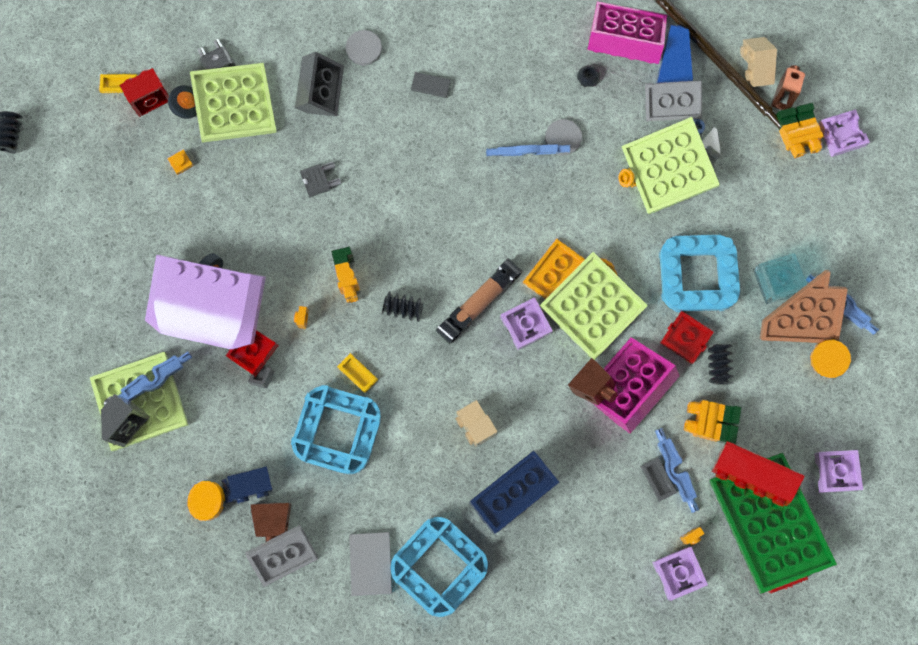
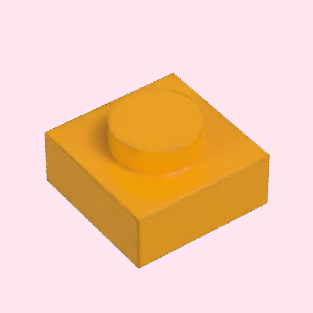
M184 149L167 158L177 175L194 166Z
M299 306V310L295 312L294 323H296L298 328H307L309 314L307 307Z
M696 527L681 536L680 539L684 544L690 543L692 546L701 541L700 536L705 533L701 527Z

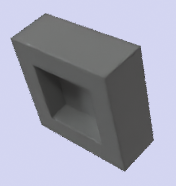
M263 367L256 377L251 374L248 383L252 386L267 389L275 371L272 368Z

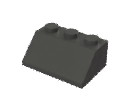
M318 52L303 56L295 108L307 114L337 116L344 65Z
M114 394L105 400L104 407L101 409L102 439L105 442L125 447L150 416L132 401Z

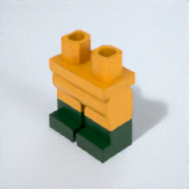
M813 102L797 106L796 108L792 107L781 110L776 114L780 123L779 132L786 145V150H791L794 158L801 157L806 153L805 146L809 147L811 154L820 152L822 149L820 140L823 138V133L813 112L815 109Z
M350 246L332 250L335 270L339 280L337 284L341 294H344L347 303L359 301L356 292L360 291L359 284L350 267V263L355 262Z
M705 400L689 402L687 413L696 414L695 421L686 420L683 430L692 433L694 437L723 444L727 441L736 444L739 426L735 425H738L740 422L742 407L723 405Z

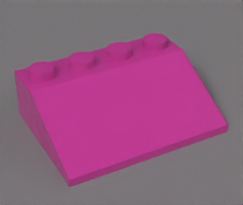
M597 1L587 50L595 53L600 52L612 56L625 57L630 60L659 64L665 42L667 15Z
M630 337L603 368L615 383L613 390L618 393L616 400L611 403L604 399L601 404L594 405L618 426L631 434L680 377L676 365Z

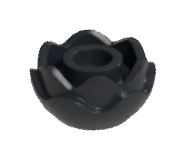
M586 65L579 70L577 79L583 87H594L600 79V73L594 66Z

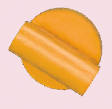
M630 168L621 170L619 173L620 185L631 188L637 186L632 170Z

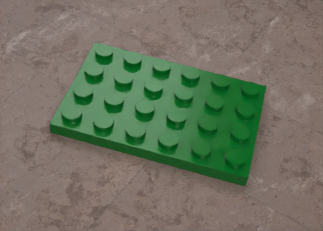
M783 452L766 458L791 469ZM718 477L709 480L760 594L837 565L800 487L790 504L779 506L766 496L759 497L755 495L753 490L737 487L731 480H722Z

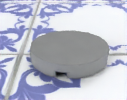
M357 31L347 40V56L357 65H371L381 56V40L371 31Z
M567 119L553 122L545 133L546 145H570V153L557 154L560 156L570 155L575 152L582 141L580 128L574 122Z

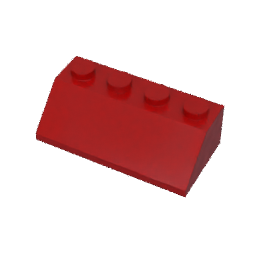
M728 441L721 449L711 471L715 473L716 477L722 480H731L739 488L753 490L755 495L759 497L766 496L779 506H787L792 502L805 477L798 472Z

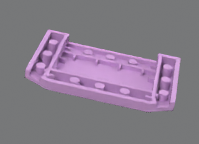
M156 255L145 321L160 334L222 348L236 349L254 344L266 277Z

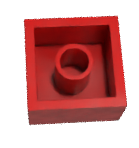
M153 68L144 70L136 77L126 79L119 85L127 101L139 117L168 103L169 94Z

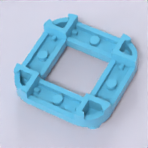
M722 235L674 236L666 240L659 252L662 282L661 297L670 309L675 312L719 310L720 312L729 309L738 301L740 284L737 250L731 238ZM715 255L717 259L719 290L683 291L680 256Z
M326 385L314 388L304 398L305 403L294 437L291 439L293 452L300 460L312 465L348 475L361 472L369 462L380 426L381 412L379 407L368 397H362ZM324 407L361 417L350 454L313 444Z
M434 517L425 521L394 555L391 562V574L394 581L417 601L426 612L437 617L452 614L485 577L488 569V561L484 552L450 520L443 517ZM437 538L443 541L467 564L465 569L441 595L411 568Z

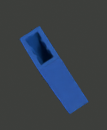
M671 25L667 34L656 83L693 81L689 29L679 25Z

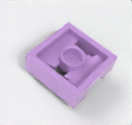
M856 109L823 119L819 122L820 130L823 133V138L831 157L865 147L870 143L866 133L863 134L862 130L859 129V116ZM838 122V124H842L843 127L837 128V126L834 124Z
M535 297L500 315L517 350L553 332ZM525 309V311H523V312H521V313H519V314H517V315L514 316V314H516V313H518V312H520V311H522V310ZM533 328L534 332L532 331L531 333L527 334V332L532 330Z
M858 450L814 453L815 464H817L820 472V479L818 481L819 493L863 490ZM830 456H840L837 458H830ZM836 479H843V484H841V480L836 481Z
M686 547L652 562L661 578L665 594L670 601L708 585L692 547ZM678 561H679L680 565H677V566H675V567L673 568L672 565L678 564ZM691 585L690 587H687L679 591V589Z

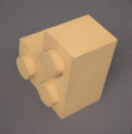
M765 37L744 39L743 46L740 48V54L748 63V70L745 71L746 81L753 87L775 84L777 48Z
M477 400L456 412L458 417L455 420L460 428L464 427L467 431L465 437L470 445L474 444L475 447H478L497 435L498 431L489 416L485 415Z

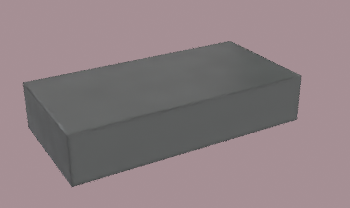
M415 72L411 91L447 98L450 79Z
M659 458L640 466L658 502L677 493Z

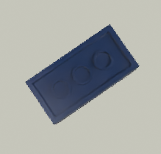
M533 450L470 500L469 504L494 535L560 482Z

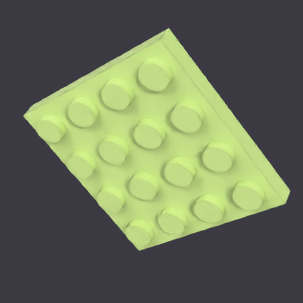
M264 63L190 72L202 143L276 133Z
M692 117L621 146L630 170L634 173V180L648 215L720 186Z
M592 252L539 306L580 348L595 360L648 305Z
M162 352L90 377L100 415L105 400L114 394H121V389L138 376L144 374L150 382L154 381L155 376L152 368L168 360L167 354ZM173 375L168 377L164 385L159 389L144 392L132 400L150 418L125 447L188 426ZM109 443L110 449L113 452L125 448Z

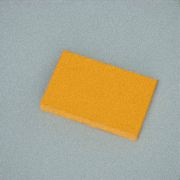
M556 239L523 283L546 299L585 259Z

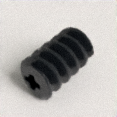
M10 111L0 112V151L16 153V150L11 147L18 146V143L13 140L19 139V136L14 133H20L21 131L16 127L22 126V123L17 120L23 119L20 114Z
M389 291L384 299L382 314L386 310L387 316H390L394 311V316L397 318L401 313L402 319H405L409 314V320L412 321L416 316L417 322H420L424 303L421 304V298L414 302L413 296L407 301L405 294L401 299H399L398 293L391 297V291Z
M715 344L708 348V353H711L708 356V360L713 361L708 364V367L713 369L709 371V375L713 376V378L709 379V383L714 385L734 384L728 380L734 377V375L728 374L729 371L734 370L733 367L728 366L733 360L727 358V356L733 354V352L727 351L728 348L733 347L732 344Z

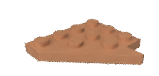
M829 270L823 271L762 320L760 339L764 341L819 343L823 340L831 339L839 341L848 289L842 286H829L831 272Z

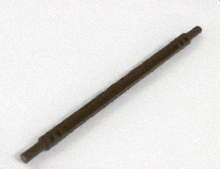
M655 0L677 25L689 29V37L750 100L764 117L767 116L779 129L780 123L776 114L772 111L773 108L688 21L669 0Z

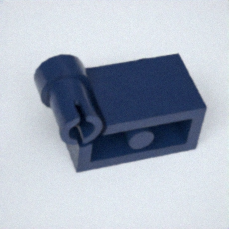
M267 466L227 476V479L221 480L225 493V504L236 501L238 504L249 501L250 497L264 498L269 496L268 492H272Z

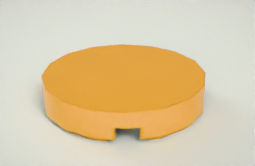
M832 339L823 340L811 352L810 361L814 371L821 376L837 378L843 375L849 368L851 355L848 348L842 342Z
M201 481L195 484L188 495L187 506L191 515L200 521H211L217 518L224 508L222 507L223 501H225L223 489L219 484L211 481Z

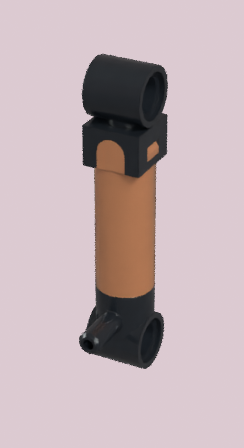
M509 258L506 259L496 272L460 307L458 306L439 325L436 332L449 344L453 343L472 324V321L508 285H511L523 271Z

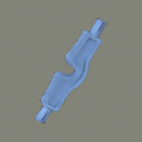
M558 144L486 149L487 156L570 153V145Z
M810 274L806 281L810 283L815 277ZM847 294L843 316L860 329L865 328L872 335L876 334L879 329L870 323L871 318L859 309L854 299Z
M187 351L180 357L173 356L152 368L155 376L154 381L150 382L146 375H140L130 384L121 389L122 393L118 396L132 401L144 392L159 389L164 385L168 377L183 368V363L192 359L191 354Z
M660 428L655 433L660 441L657 445L665 461L664 469L670 481L676 485L683 502H687L691 513H694L699 508L694 500L697 495L689 474L686 471L679 474L674 472V468L682 463V458L675 449L670 438L667 439L663 428Z

